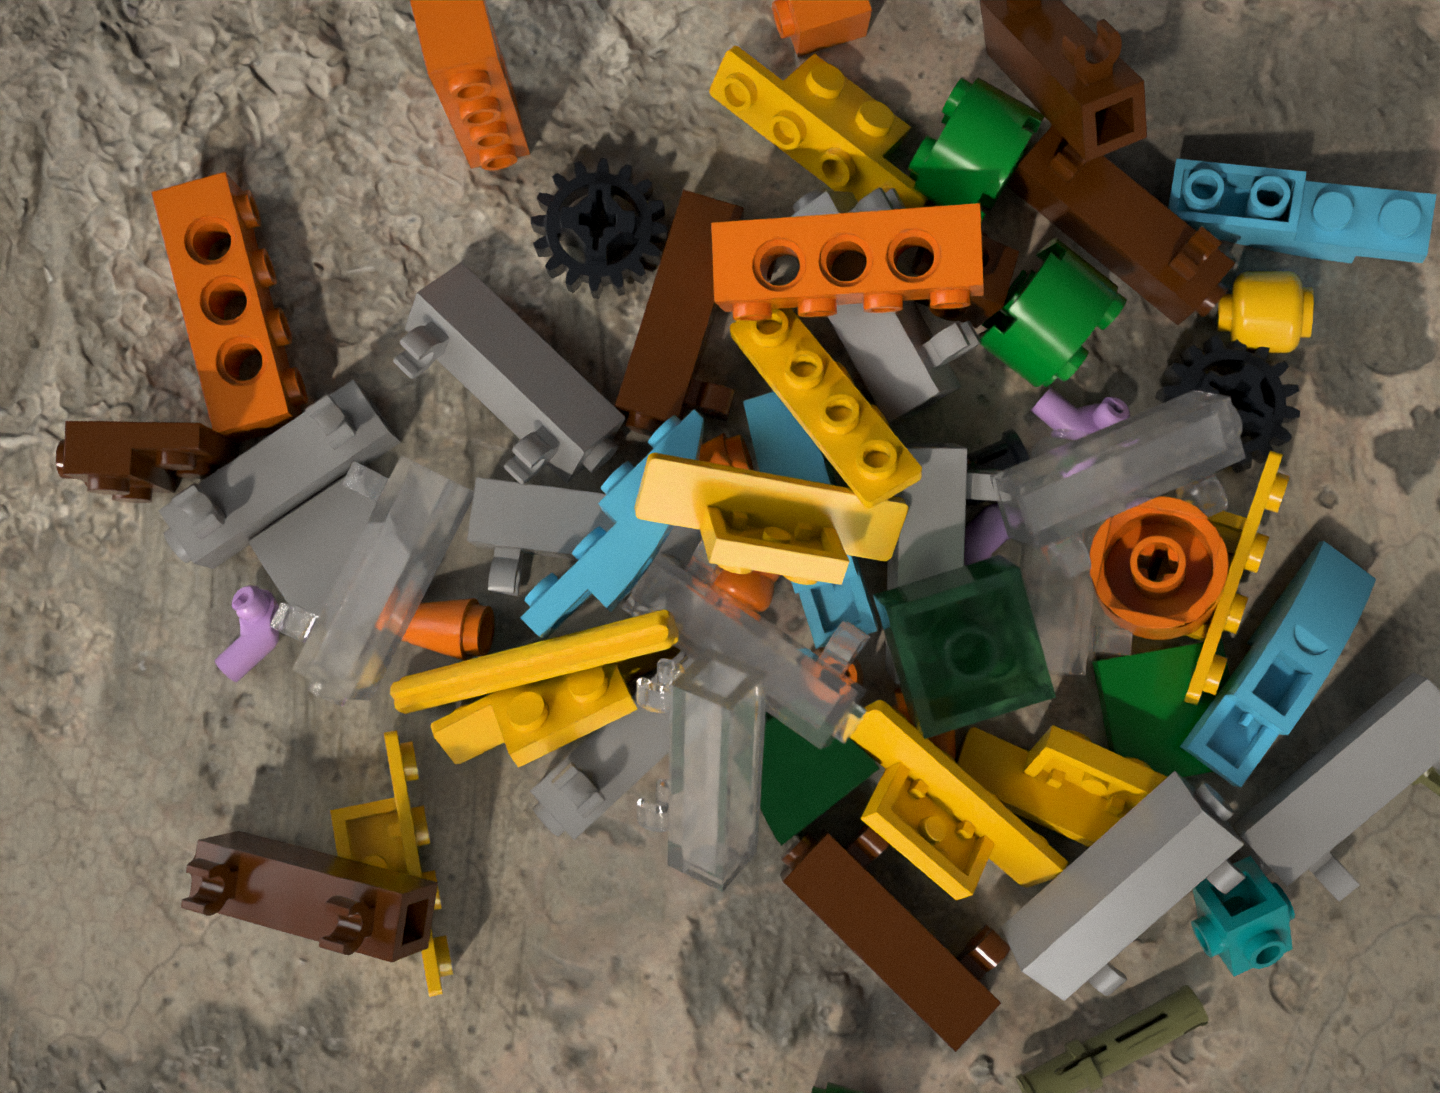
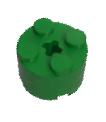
M979 77L973 84L960 78L942 109V113L945 115L941 123L946 125L938 140L929 135L925 137L908 167V170L911 171L909 177L916 182L913 189L925 195L930 202L937 206L980 203V205L991 210L1028 149L1026 145L1033 132L1037 133L1045 115ZM981 212V225L984 222V218L986 215L983 212Z
M1057 238L1047 243L1036 254L1044 262L1037 272L1030 269L1028 272L1022 270L1009 286L1004 306L982 324L987 330L977 334L982 342L980 345L1034 387L1041 385L1048 387L1057 377L1063 382L1067 381L1082 365L1089 353L1082 344L1096 326L1101 330L1107 328L1119 315L1127 302V299L1117 292L1118 286Z

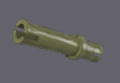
M1184 985L1173 994L1128 1016L1123 1021L1082 1043L1076 1038L1064 1044L1065 1052L1023 1075L1015 1076L1017 1084L1022 1093H1078L1085 1088L1090 1093H1093L1103 1087L1102 1079L1153 1053L1197 1027L1207 1025L1209 1023L1207 1013L1193 990L1188 985Z

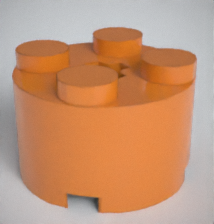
M1152 496L1130 503L1131 505L1123 508L1113 516L1111 515L1099 527L1090 548V576L1103 612L1121 629L1145 639L1167 640L1196 632L1214 614L1226 585L1228 552L1220 533L1199 508L1181 499ZM1156 558L1168 559L1169 571L1175 574H1165L1161 582L1149 580L1148 571L1141 567H1153Z

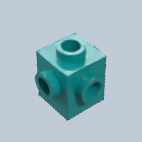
M1251 856L1233 864L1244 873L1246 878L1227 894L1219 891L1207 878L1193 889L1198 917L1191 921L1193 932L1204 952L1210 958L1219 955L1233 977L1252 968L1262 969L1271 966L1284 953L1293 949L1290 921L1295 919V913L1292 904L1283 889L1277 883L1269 881Z

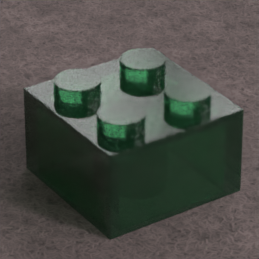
M997 555L873 595L909 717L924 739L1056 698L1020 568L1003 556Z

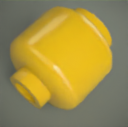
M1292 271L1242 272L1233 282L1232 294H1225L1218 302L1217 331L1230 332L1231 342L1238 339L1239 342L1247 345L1246 351L1250 353L1259 347L1270 348L1269 353H1289L1298 346L1300 338L1311 337L1314 308L1313 287H1303L1299 275Z

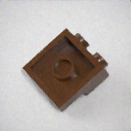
M65 421V439H62L57 446L56 468L62 479H78L83 481L87 486V492L112 495V500L117 502L151 503L153 493H175L176 470L179 477L206 479L215 473L217 469H221L239 456V444L202 423Z

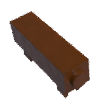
M980 0L987 54L1033 105L1045 115V118L1086 162L1147 138L1144 80L1119 57L1122 48L1121 36L1105 19L1097 21L1098 35H1096L1061 0Z
M1053 125L1018 164L1007 184L1008 188L1177 326L1193 312H1197L1200 316L1205 317L1229 289L1221 280L1234 266L1235 262L1218 249L1222 244L1218 238L1203 226L1197 231L1194 230L1106 157L1100 156L1086 162Z
M683 189L615 403L616 409L627 419L626 428L651 437L673 415H676L682 421L686 408L718 420H728L734 401L733 395L735 390L695 379L718 305L714 302L711 223L741 221L744 218V207ZM777 259L768 268V281H771Z
M865 823L844 848L825 829L815 838L806 831L781 857V860L787 865V868L780 874L782 882L956 1052L1001 1004L979 980L1004 959L1011 950L1010 946L992 928L985 924L969 940L964 950L955 957L865 869L890 845Z
M242 831L199 839L197 841L196 854L193 860L187 864L186 873L191 874L192 882L189 897L182 899V909L206 916L218 913L318 941L320 948L344 955H351L356 952L388 962H395L428 949L438 882Z

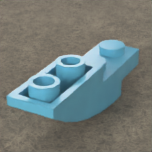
M1176 158L1168 209L1196 231L1203 226L1219 240L1301 257L1351 264L1356 256L1423 263L1427 257L1437 194L1305 181L1306 171Z
M774 391L743 401L760 472L837 486L830 462ZM847 555L850 562L842 585L821 581L813 585H803L791 581L795 594L799 593L816 649L878 631V623L856 556Z
M695 410L682 421L676 415H673L648 440V444L653 448L649 454L660 453L699 460L704 432L703 418ZM648 455L636 467L629 461L623 463L601 486V490L606 496L598 504L615 525L608 532L601 526L591 531L572 552V555L578 561L560 579L554 573L547 575L525 597L524 601L530 608L520 618L540 638L546 640L592 594L612 612L635 587L663 547L675 525L638 519L634 510Z
M1325 541L1319 542L1247 642L1251 646L1250 650L1180 747L1231 785L1242 787L1279 734L1289 735L1315 697L1357 625L1376 578Z

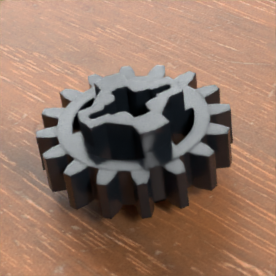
M600 158L595 173H588L581 161L575 162L574 172L576 178L568 181L564 176L556 173L552 176L557 193L553 196L548 193L539 192L537 196L538 204L546 215L531 217V226L535 233L545 236L533 242L538 257L552 256L545 265L547 273L551 278L560 276L564 272L567 273L565 284L568 291L574 293L581 286L582 282L589 283L594 299L600 298L603 285L612 284L618 296L624 295V279L631 276L635 281L644 284L647 281V277L642 264L645 261L650 264H660L662 258L661 251L652 243H660L668 239L667 226L655 222L665 216L663 201L653 200L647 202L653 194L652 182L646 179L633 185V169L628 164L622 167L617 175L610 174L606 158ZM587 195L577 205H575L574 207H569L574 201H576L582 196ZM618 195L628 201L635 208L639 216H635L634 211L622 210L614 201V196ZM604 208L609 227L604 229L603 237L599 238V248L596 250L590 231L596 229L597 221L601 217V209ZM559 241H565L566 246L578 247L585 256V264L573 259L563 249ZM624 250H632L624 259L611 264V261Z
M1216 335L1203 343V351L1193 344L1180 354L1183 364L1174 362L1166 368L1163 374L1174 385L1164 386L1156 392L1155 398L1169 404V410L1157 417L1156 421L1159 425L1173 424L1176 432L1166 442L1169 448L1178 446L1183 442L1189 447L1185 463L1191 465L1205 456L1208 458L1209 473L1216 474L1224 470L1228 462H1230L1235 474L1241 473L1251 468L1252 459L1259 464L1266 462L1269 452L1273 451L1271 445L1281 446L1291 440L1292 435L1281 425L1300 417L1299 410L1286 406V398L1297 393L1299 387L1296 384L1282 385L1279 377L1287 370L1289 365L1286 361H1283L1271 367L1265 361L1269 354L1270 348L1259 347L1250 353L1246 351L1247 345L1236 339L1233 342L1230 341L1225 349L1223 341L1219 335ZM1212 366L1234 367L1230 374L1223 376L1213 370L1208 373L1202 371ZM1223 394L1232 399L1228 406V409L1233 413L1230 416L1223 411L1226 400L1222 397ZM1189 405H1190L1191 408H1192V412H1193V416H1194L1195 423H1194V421H1193V419H1192V417H1191L1190 410H1189ZM1232 432L1240 438L1245 436L1252 438L1247 443L1237 445L1220 443L1223 437Z

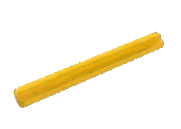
M663 609L408 675L392 683L390 695L394 699L395 709L398 712L408 714L666 650L679 641V630L676 626L674 615L670 611Z

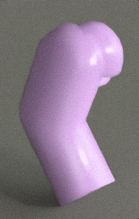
M1052 387L1045 392L1030 410L1068 443L1077 446L1112 441L1123 433L1124 426L1127 425L1130 419L1128 406L1119 398L1106 397L1099 404L1075 407Z
M1002 502L986 506L965 527L963 589L993 588L992 553L1011 537L1018 538L1023 533L1025 518L1020 509L1015 506H1008Z
M253 585L242 587L234 595L232 608L236 610L239 617L240 637L215 659L218 668L234 682H238L276 647L279 641V605L272 593Z

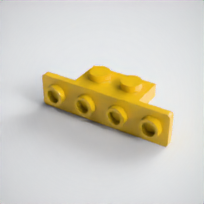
M735 45L725 53L709 89L710 95L832 190L853 192L859 202L878 188H883L885 193L895 188L906 208H920L926 205L928 198L913 189L916 182L886 160L902 144L911 127L893 114L889 107L876 101L846 78L838 68L828 64L814 53L785 80H782L739 46Z
M791 308L772 309L771 319L736 321L730 325L731 338L866 508L876 507L921 480V465L890 429L880 409L874 404L870 405L855 387L846 368L831 358Z
M1269 452L1247 518L1183 499V501L1199 508L1208 517L1220 533L1228 552L1226 585L1214 614L1196 632L1185 635L1204 642L1185 697V702L1193 705H1198L1202 691L1216 695L1228 658L1215 654L1223 630L1234 634L1237 633L1249 598L1236 593L1243 570L1254 573L1258 572L1269 540V536L1257 533L1264 509L1278 513L1290 478L1289 475L1277 472L1283 456L1281 453ZM1162 559L1155 582H1161L1165 574H1175L1168 569V559Z
M651 453L647 457L634 510L636 517L641 520L699 529L709 563L717 564L729 572L748 574L755 570L783 575L788 580L803 585H813L818 581L842 585L850 562L847 555L879 561L891 559L908 512V506L903 498L893 496L876 507L868 509L850 488L666 454Z
M678 641L666 650L496 691L471 704L458 707L451 714L431 723L430 727L434 738L454 764L468 761L505 742L510 757L519 768L638 710L626 683L670 662L683 649Z
M877 700L845 717L840 727L841 731L885 768L861 820L955 900L974 894L988 859L994 862L1020 886L1025 888L1053 880L1068 867V861L1054 850L1042 835L1030 829L1006 808L995 794L987 791L956 764L955 760L948 753L940 750L911 725L900 711L892 708L883 700Z
M1054 725L1048 729L1030 751L976 727H971L964 736L956 759V764L987 791L995 794L1011 812L1088 847L1094 844L1167 778V776L1152 770L1142 760L1123 757L1092 743L1087 736L1080 732L1063 730Z
M397 730L384 732L394 797L330 810L337 855L342 858L437 882L435 870L422 872L418 846L431 844L424 805L411 808L407 782L419 779L413 741L400 743ZM438 886L434 910L442 909ZM431 926L428 949L421 951L429 997L443 994L441 977L453 975L447 935L434 937Z

